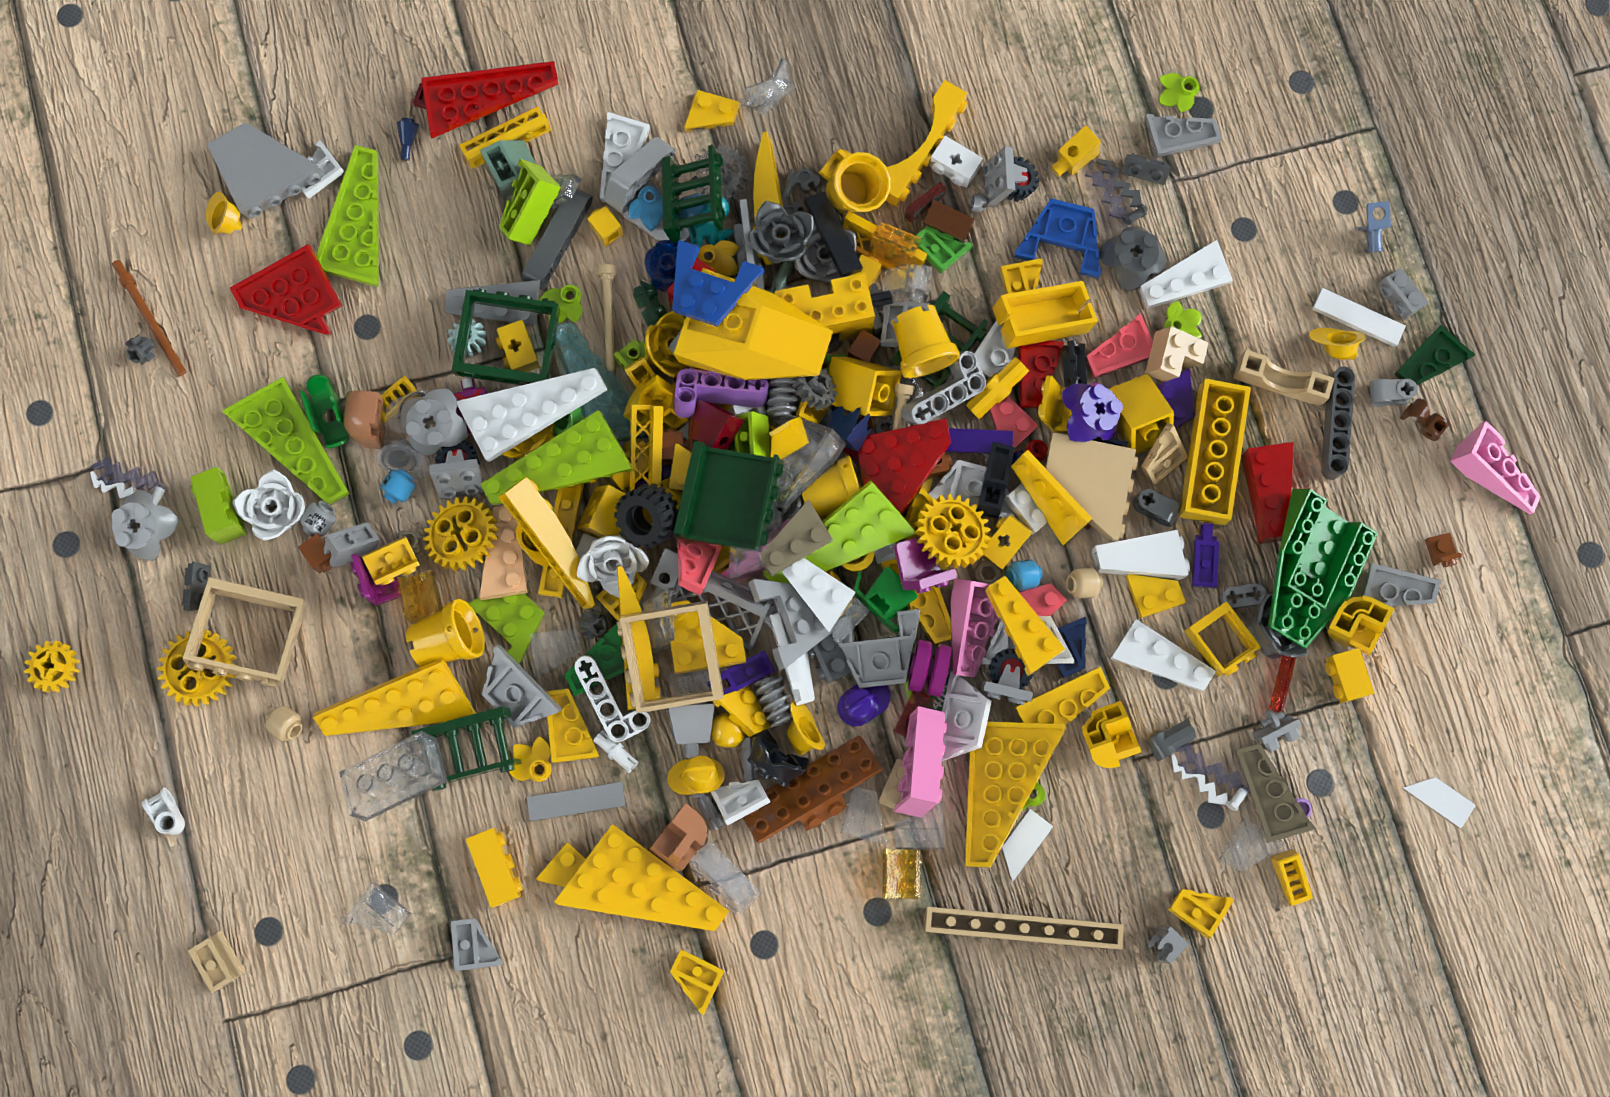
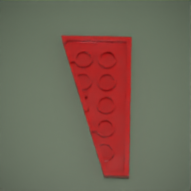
M550 61L421 78L431 139L558 85L555 62Z

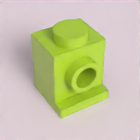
M634 339L619 352L614 353L616 362L623 370L641 357L645 358L644 341L639 343ZM633 352H638L635 357L630 356Z

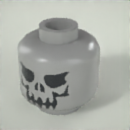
M323 501L310 503L300 518L303 531L310 536L315 534L324 536L336 522L334 508Z

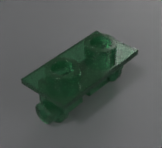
M640 281L641 286L633 289V297L639 309L647 306V309L642 311L641 314L647 327H649L650 325H655L667 311L659 303L656 288L652 284Z

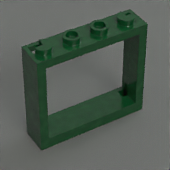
M481 288L479 290H466L452 371L455 376L521 386L549 379L560 315L559 304L555 303V301H549L548 298H542V301L533 300L532 297L527 295L513 297L501 291H497L496 294L487 293L486 290ZM475 304L551 315L541 374L465 363Z

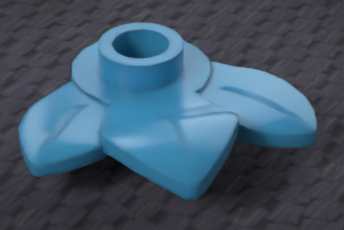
M653 186L643 187L639 192L638 198L631 202L628 209L629 218H641L643 225L649 231H653L661 218H663V197H661L659 190ZM651 193L654 199L649 201L645 195Z

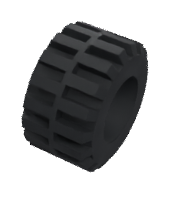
M645 484L626 493L619 499L620 502L615 507L618 511L614 513V518H617V522H615L616 527L620 528L621 531L619 533L621 536L626 537V542H633L634 547L639 548L641 546L642 549H647L673 536L679 511L676 508L678 503L676 500L673 501V495L670 492H665L666 488L662 486L658 488L657 484ZM642 507L651 514L653 525L645 520Z

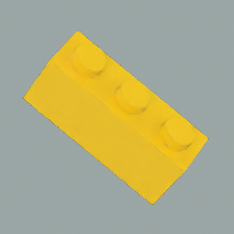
M491 828L466 838L490 907L496 908L522 897L520 891L523 890L520 878L515 877L512 871L515 864L511 854H506L504 845L507 843L503 832H498L497 828Z

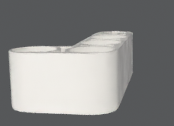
M590 655L580 656L575 663L576 674L608 737L614 742H621L648 728L650 724L649 713L642 712L646 716V722L643 725H636L633 722V717L637 714L636 709L622 714L596 660ZM581 661L591 662L590 672L592 675L597 672L598 676L591 677L586 682L584 678H587L588 674L585 669H579L582 665ZM594 681H599L604 689L601 693L594 694L590 690V684ZM611 703L614 706L613 713L610 715L603 714L600 710L601 705ZM621 724L625 728L624 734L621 736L613 735L611 732L612 726Z

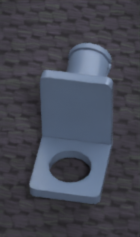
M1389 201L1368 203L1366 205L1367 226L1358 227V231L1365 230L1367 232L1368 252L1383 251L1381 231L1384 228L1391 227ZM1376 207H1381L1384 210V217L1381 220H1376L1373 217V211Z

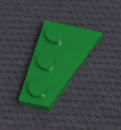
M617 623L585 654L592 656L596 660L606 681L624 672V660L621 653L622 636L618 635ZM581 661L582 665L579 669L586 670L588 677L584 678L586 682L591 677L598 676L597 672L593 675L591 674V662ZM574 665L564 676L574 696L585 692V689L576 674ZM592 682L590 684V689L601 684V682Z

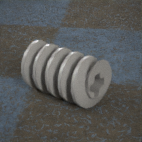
M791 377L771 379L769 387L772 390L768 391V396L771 398L768 400V406L771 408L767 410V414L779 420L795 419L796 416L790 415V412L796 411V407L790 405V403L797 401V398L791 396L792 393L798 391L796 388L791 387L795 381Z
M772 676L753 684L754 686H761L756 691L757 695H764L759 700L760 703H768L763 708L764 712H771L766 718L767 721H775L770 726V729L792 721L791 712L788 711L791 703H785V700L790 695L781 693L786 688V685H778L783 679L782 676Z

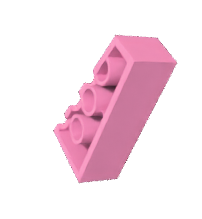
M918 706L910 714L905 746H908L909 750H906L901 766L906 770L902 781L898 785V792H902L900 803H895L894 812L923 817L940 802L942 789H939L944 773L941 761L945 753L943 736L947 730L945 712Z

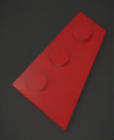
M1044 341L1018 346L1019 361L1029 370L1019 381L1020 408H1038L1039 404H1042V383L1045 382L1047 375L1053 376L1064 342Z

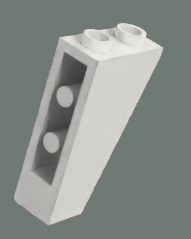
M1178 530L1097 545L1091 550L1098 573L1134 574L1181 580L1188 576L1190 571L1189 561L1187 558H1184L1182 550L1184 549V541L1182 536H1179Z

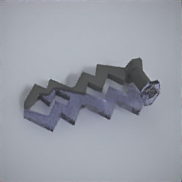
M1097 159L1096 163L1105 167L1101 172L1092 171L1094 161L1090 160L1085 177L1095 178L1092 186L1104 187L1106 189L1101 202L1113 204L1109 216L1122 220L1123 225L1127 227L1135 220L1147 215V208L1141 203L1140 190H1129L1130 183L1116 180L1119 168L1111 167L1113 161ZM1104 173L1111 174L1109 179H1102ZM1114 188L1122 189L1121 197L1112 196ZM1123 197L1133 198L1130 207H1137V209L1130 214L1125 213L1127 207H1120Z

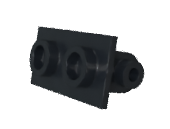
M1075 340L1067 341V345H1064L1062 348L1064 387L1074 384H1087L1085 343L1077 344Z

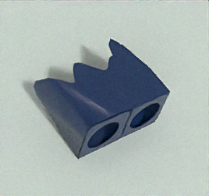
M832 405L816 429L826 441L859 451L873 426L867 428L870 414L866 415L861 421L858 419L860 407L844 416L842 406Z

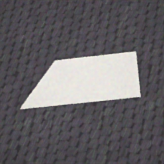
M1436 777L1404 787L1409 793L1459 828H1462L1476 806Z
M1031 809L1002 846L1012 882L1053 828L1051 824Z

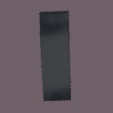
M992 442L976 512L983 511L982 515L999 518L1008 485L1015 447Z

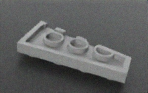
M541 280L448 289L446 292L445 313L461 315L466 290H479V288L486 290L487 293L496 294L497 291H501L513 297L527 295L532 297L533 300H539ZM475 304L473 317L512 323L523 320L524 324L533 326L536 325L537 313L480 304Z

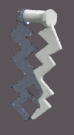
M108 457L91 465L92 469L104 466L106 475L103 474L99 479L95 472H90L94 488L101 486L102 492L105 493L116 487L121 500L126 499L135 492L134 487L125 490V483L132 479L137 490L146 485L149 491L156 486L151 495L155 505H158L164 492L169 490L160 484L154 471L142 477L139 467H135L129 472L122 474L120 462L111 466ZM113 475L114 479L108 482L106 476Z
M1191 744L1175 749L1176 752L1186 751L1188 764L1195 762L1196 769L1188 771L1186 761L1178 764L1175 755H1172L1173 773L1181 771V780L1196 777L1199 792L1208 791V803L1226 805L1232 811L1238 810V806L1245 796L1250 793V790L1242 784L1238 771L1224 775L1222 762L1205 766L1203 764L1202 752L1193 755ZM1215 773L1217 786L1229 782V789L1237 787L1238 791L1230 801L1227 800V793L1216 796L1215 783L1205 784V775Z

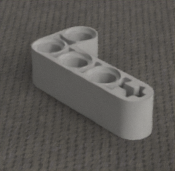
M658 137L653 138L611 174L603 201L624 214L634 200L636 191L662 170V158L671 156L673 159L676 149Z
M969 351L959 352L960 358L949 366L953 379L906 404L901 412L904 422L908 424H924L982 392L986 386V380L975 354ZM962 358L964 359V365H963V366L961 365V359H962ZM971 379H972V381H973L972 387L970 386V380H971ZM952 389H954L955 392L954 397H952L951 395ZM934 398H935V400H936V406H935V408L933 407V400H934Z

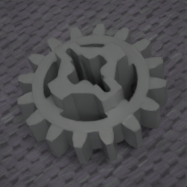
M826 369L821 370L819 376L791 377L795 381L792 387L798 390L796 395H800L802 402L807 401L810 408L815 406L816 410L826 409L836 401L835 396L838 394L833 390L837 387L836 384L831 382L833 377L826 374Z

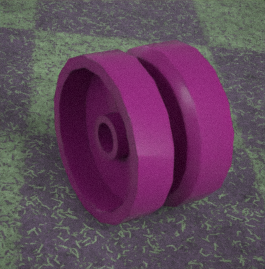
M918 640L909 670V691L920 693L923 690L925 680L928 679V695L941 697L950 664L952 646L939 644L936 647L934 657H931V642Z

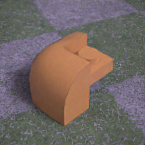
M347 392L343 412L344 427L348 435L360 446L373 449H383L386 429L381 422L384 399L379 392Z
M685 803L663 829L648 851L671 868L679 871L683 870L706 840L707 827L704 819L696 810Z

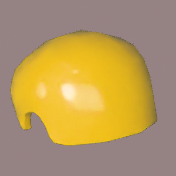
M729 712L717 715L712 721L710 739L719 747H736L744 741L746 736L740 726L728 718Z

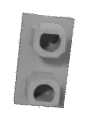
M1269 709L1265 711L1266 719L1260 722L1262 728L1252 732L1254 739L1261 742L1265 750L1273 752L1280 747L1277 737L1283 735L1287 742H1293L1300 738L1297 727L1301 726L1299 718L1294 719L1290 714L1284 715L1282 711L1275 714Z

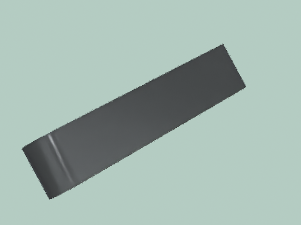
M573 186L568 189L526 264L521 276L522 281L541 280L540 290L546 288L591 207L592 195Z
M1346 366L1338 368L1330 376L1335 379L1325 407L1321 473L1329 480L1339 478L1349 467L1355 374L1352 369ZM1337 376H1341L1345 383H1341ZM1336 397L1343 401V405L1337 403ZM1334 419L1339 420L1342 427H1338L1334 423ZM1333 441L1339 443L1340 449H1336L1333 446ZM1331 463L1338 466V472L1332 469Z

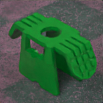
M313 375L309 377L306 381V387L313 403L303 390L300 391L310 428L324 435L327 449L346 443L349 440V435L344 427V405L340 397L334 392L326 376ZM333 409L336 419L330 423L323 420L324 412Z
M885 567L873 586L864 595L858 590L862 571H859L854 587L855 597L892 633L900 632L899 625L895 626L890 620L897 616L898 611L907 609V605L917 598V593L914 590L903 591L900 577L890 567Z

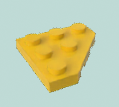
M685 600L664 604V608L690 604L691 602ZM698 611L666 616L675 675L707 670L708 666ZM710 616L719 667L746 663L742 637Z

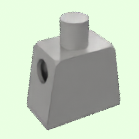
M666 548L650 582L656 585L651 599L662 604L669 592L674 593L678 582V555L676 552ZM667 574H669L671 579L670 582L666 584L664 581V577Z
M709 701L666 708L673 742L675 744H684L685 757L699 756V743L710 742L714 703Z

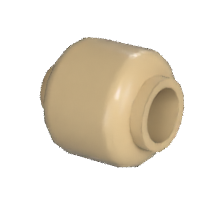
M1094 568L1074 569L1067 576L1066 587L1068 592L1076 599L1094 598L1103 587V579Z
M287 706L272 709L266 716V730L280 741L293 740L302 731V718Z

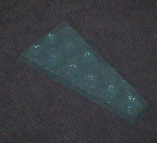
M573 323L558 324L555 347L566 375L595 368L608 389L580 406L583 418L585 419L599 410L617 441H629L630 421L623 416L630 398L629 393L611 371L607 372L602 365L603 361L601 358L592 353L588 348L589 343ZM642 431L636 439L649 438V436Z

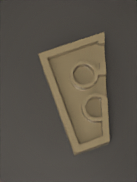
M809 500L759 555L760 560L771 577L833 541Z

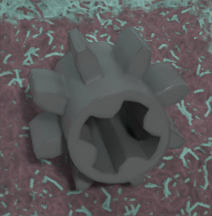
M137 335L125 343L129 347L125 353L129 360L134 363L140 362L143 365L155 357V354L152 353L155 349L154 343L147 337Z
M592 609L591 613L584 611L578 620L580 627L578 632L585 634V637L591 640L594 638V635L601 638V635L607 629L605 621L607 617L601 615L600 611Z

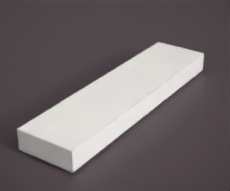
M1324 288L1320 290L1312 308L1313 311L1394 348L1398 345L1406 327L1397 321Z

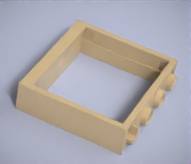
M209 577L183 656L184 662L188 665V668L196 671H202L205 668L213 670L212 673L226 677L227 674L236 675L237 679L251 682V679L261 681L262 685L268 687L282 686L306 609L305 600ZM216 595L295 612L276 674L197 657Z
M708 601L631 613L620 617V622H617L618 635L623 636L624 645L621 646L623 660L628 662L629 669L625 670L627 684H632L633 693H630V702L632 707H636L637 713L723 699L724 691ZM698 611L711 690L645 701L631 622Z

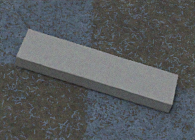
M623 782L527 797L530 821L626 806Z

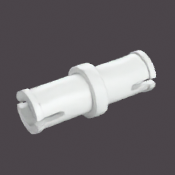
M604 730L593 740L594 743L599 745L608 754L610 760L614 759L627 773H630L639 763L623 749L624 745L612 741Z

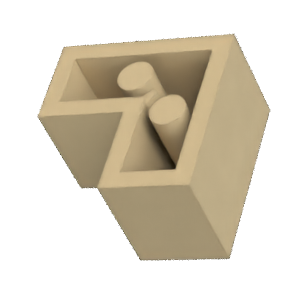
M1172 326L1156 331L1145 374L1148 373L1149 376L1163 382L1180 377L1182 367L1189 369L1204 363L1208 342Z

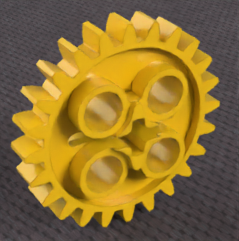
M948 494L946 498L940 495L937 501L932 498L929 504L926 503L923 506V511H920L917 515L919 519L915 522V525L920 528L915 531V534L921 536L917 543H924L925 545L921 551L930 552L928 559L935 556L937 558V565L944 561L945 568L952 563L954 569H957L960 564L963 568H966L969 563L973 565L977 559L984 555L983 552L988 548L986 543L991 539L986 534L991 529L984 527L988 522V519H981L984 512L975 511L977 504L969 506L968 498L961 502L960 495L953 500L952 495ZM951 513L955 514L958 519H955ZM933 524L938 525L941 530H937ZM965 532L969 533L972 539L968 538ZM947 543L951 544L954 547V550L950 549L947 546Z
M456 497L455 504L447 500L446 508L439 505L440 512H432V515L435 517L434 520L426 521L431 525L430 528L423 530L429 535L423 538V541L427 543L424 548L430 552L428 556L439 566L442 565L446 570L451 568L455 572H457L459 567L466 571L468 564L475 568L476 560L483 563L482 556H490L487 551L488 548H495L491 541L498 539L493 533L499 530L494 524L497 522V519L492 516L493 512L483 502L480 503L475 498L471 501L468 497H465L463 502ZM469 516H471L470 520L467 521V522H465V520H466ZM478 536L476 541L472 542L473 538ZM454 546H457L456 549L453 552H451V549Z
M187 630L185 631V638L181 635H176L177 643L168 642L171 646L170 650L162 649L166 657L158 658L159 661L164 663L163 666L157 667V670L163 672V675L159 676L158 680L166 681L161 688L165 690L170 689L167 696H175L174 701L180 703L183 701V704L187 706L193 703L194 706L199 707L202 701L203 704L209 705L210 698L215 701L219 700L218 693L227 694L224 687H232L233 685L228 680L237 676L227 674L226 677L219 675L211 677L209 669L203 668L202 671L195 672V670L188 668L186 663L182 669L178 670L177 664L183 659L191 634ZM205 630L200 648L205 646L206 653L200 658L211 660L216 656V659L213 661L234 665L231 661L235 660L237 656L229 655L233 647L226 646L228 642L226 639H220V635L217 633L211 636V631ZM195 678L197 684L194 689L190 690L189 683Z

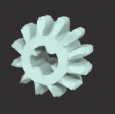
M472 319L469 336L471 338L467 347L470 357H473V351L475 350L481 353L482 350L479 346H486L484 338L487 337L486 331L482 330V324H476L474 319ZM453 322L455 329L448 330V334L451 337L447 341L452 345V351L455 352L460 325Z

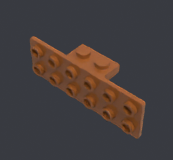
M857 736L809 764L808 769L803 775L793 779L787 787L777 783L765 790L770 803L742 818L758 844L799 820L804 829L808 831L818 827L823 821L838 815L847 808L842 794L880 773L882 767L863 738Z

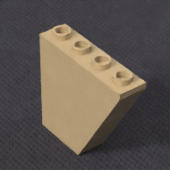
M1052 433L1044 466L1045 469L1092 517L1088 523L1109 542H1117L1119 538H1123L1125 524H1122L1123 515L1127 516L1130 502H1127L1126 499L1127 494L1131 493L1133 489L1134 479L1130 478L1132 470H1136L1138 457H1135L1136 449L1092 440L1075 442L1069 440L1068 435Z

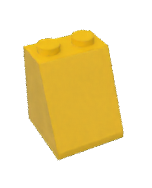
M832 356L828 375L833 377L831 382L837 386L833 390L838 393L835 396L836 401L832 405L842 406L843 409L852 412L860 407L859 414L863 416L868 414L870 416L893 415L896 402L895 385L896 383L900 384L901 370L849 357Z
M1147 373L1120 385H1114L1109 389L1123 405L1117 429L1122 440L1128 442L1126 448L1136 449L1135 455L1152 449L1167 423L1173 425L1174 411Z
M610 485L595 487L576 529L598 539L605 536L620 535L619 532L621 530L619 527H616L615 522H617V518H614V513L618 511L615 508L616 504L620 502L619 499L625 493ZM642 507L645 520L653 525L651 514Z

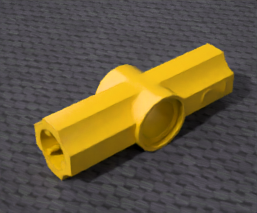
M1014 357L1002 370L993 374L986 381L984 390L970 399L965 406L980 419L996 403L998 404L1004 400L1012 391V387L1029 370L1021 361Z

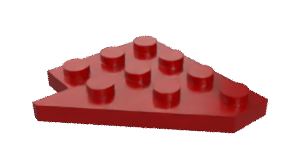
M308 244L230 287L241 309L329 336L332 332L324 316L342 307L311 245Z
M947 419L867 436L858 451L863 485L871 480L902 515L951 444Z

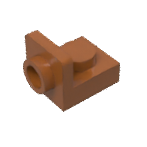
M1450 533L1425 539L1433 566L1442 564L1443 568L1457 564L1456 560L1463 557L1462 552H1456Z

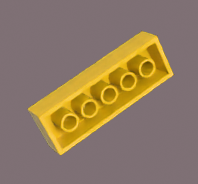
M1204 379L1199 385L1181 498L1180 518L1222 526L1231 521L1251 387L1211 379Z

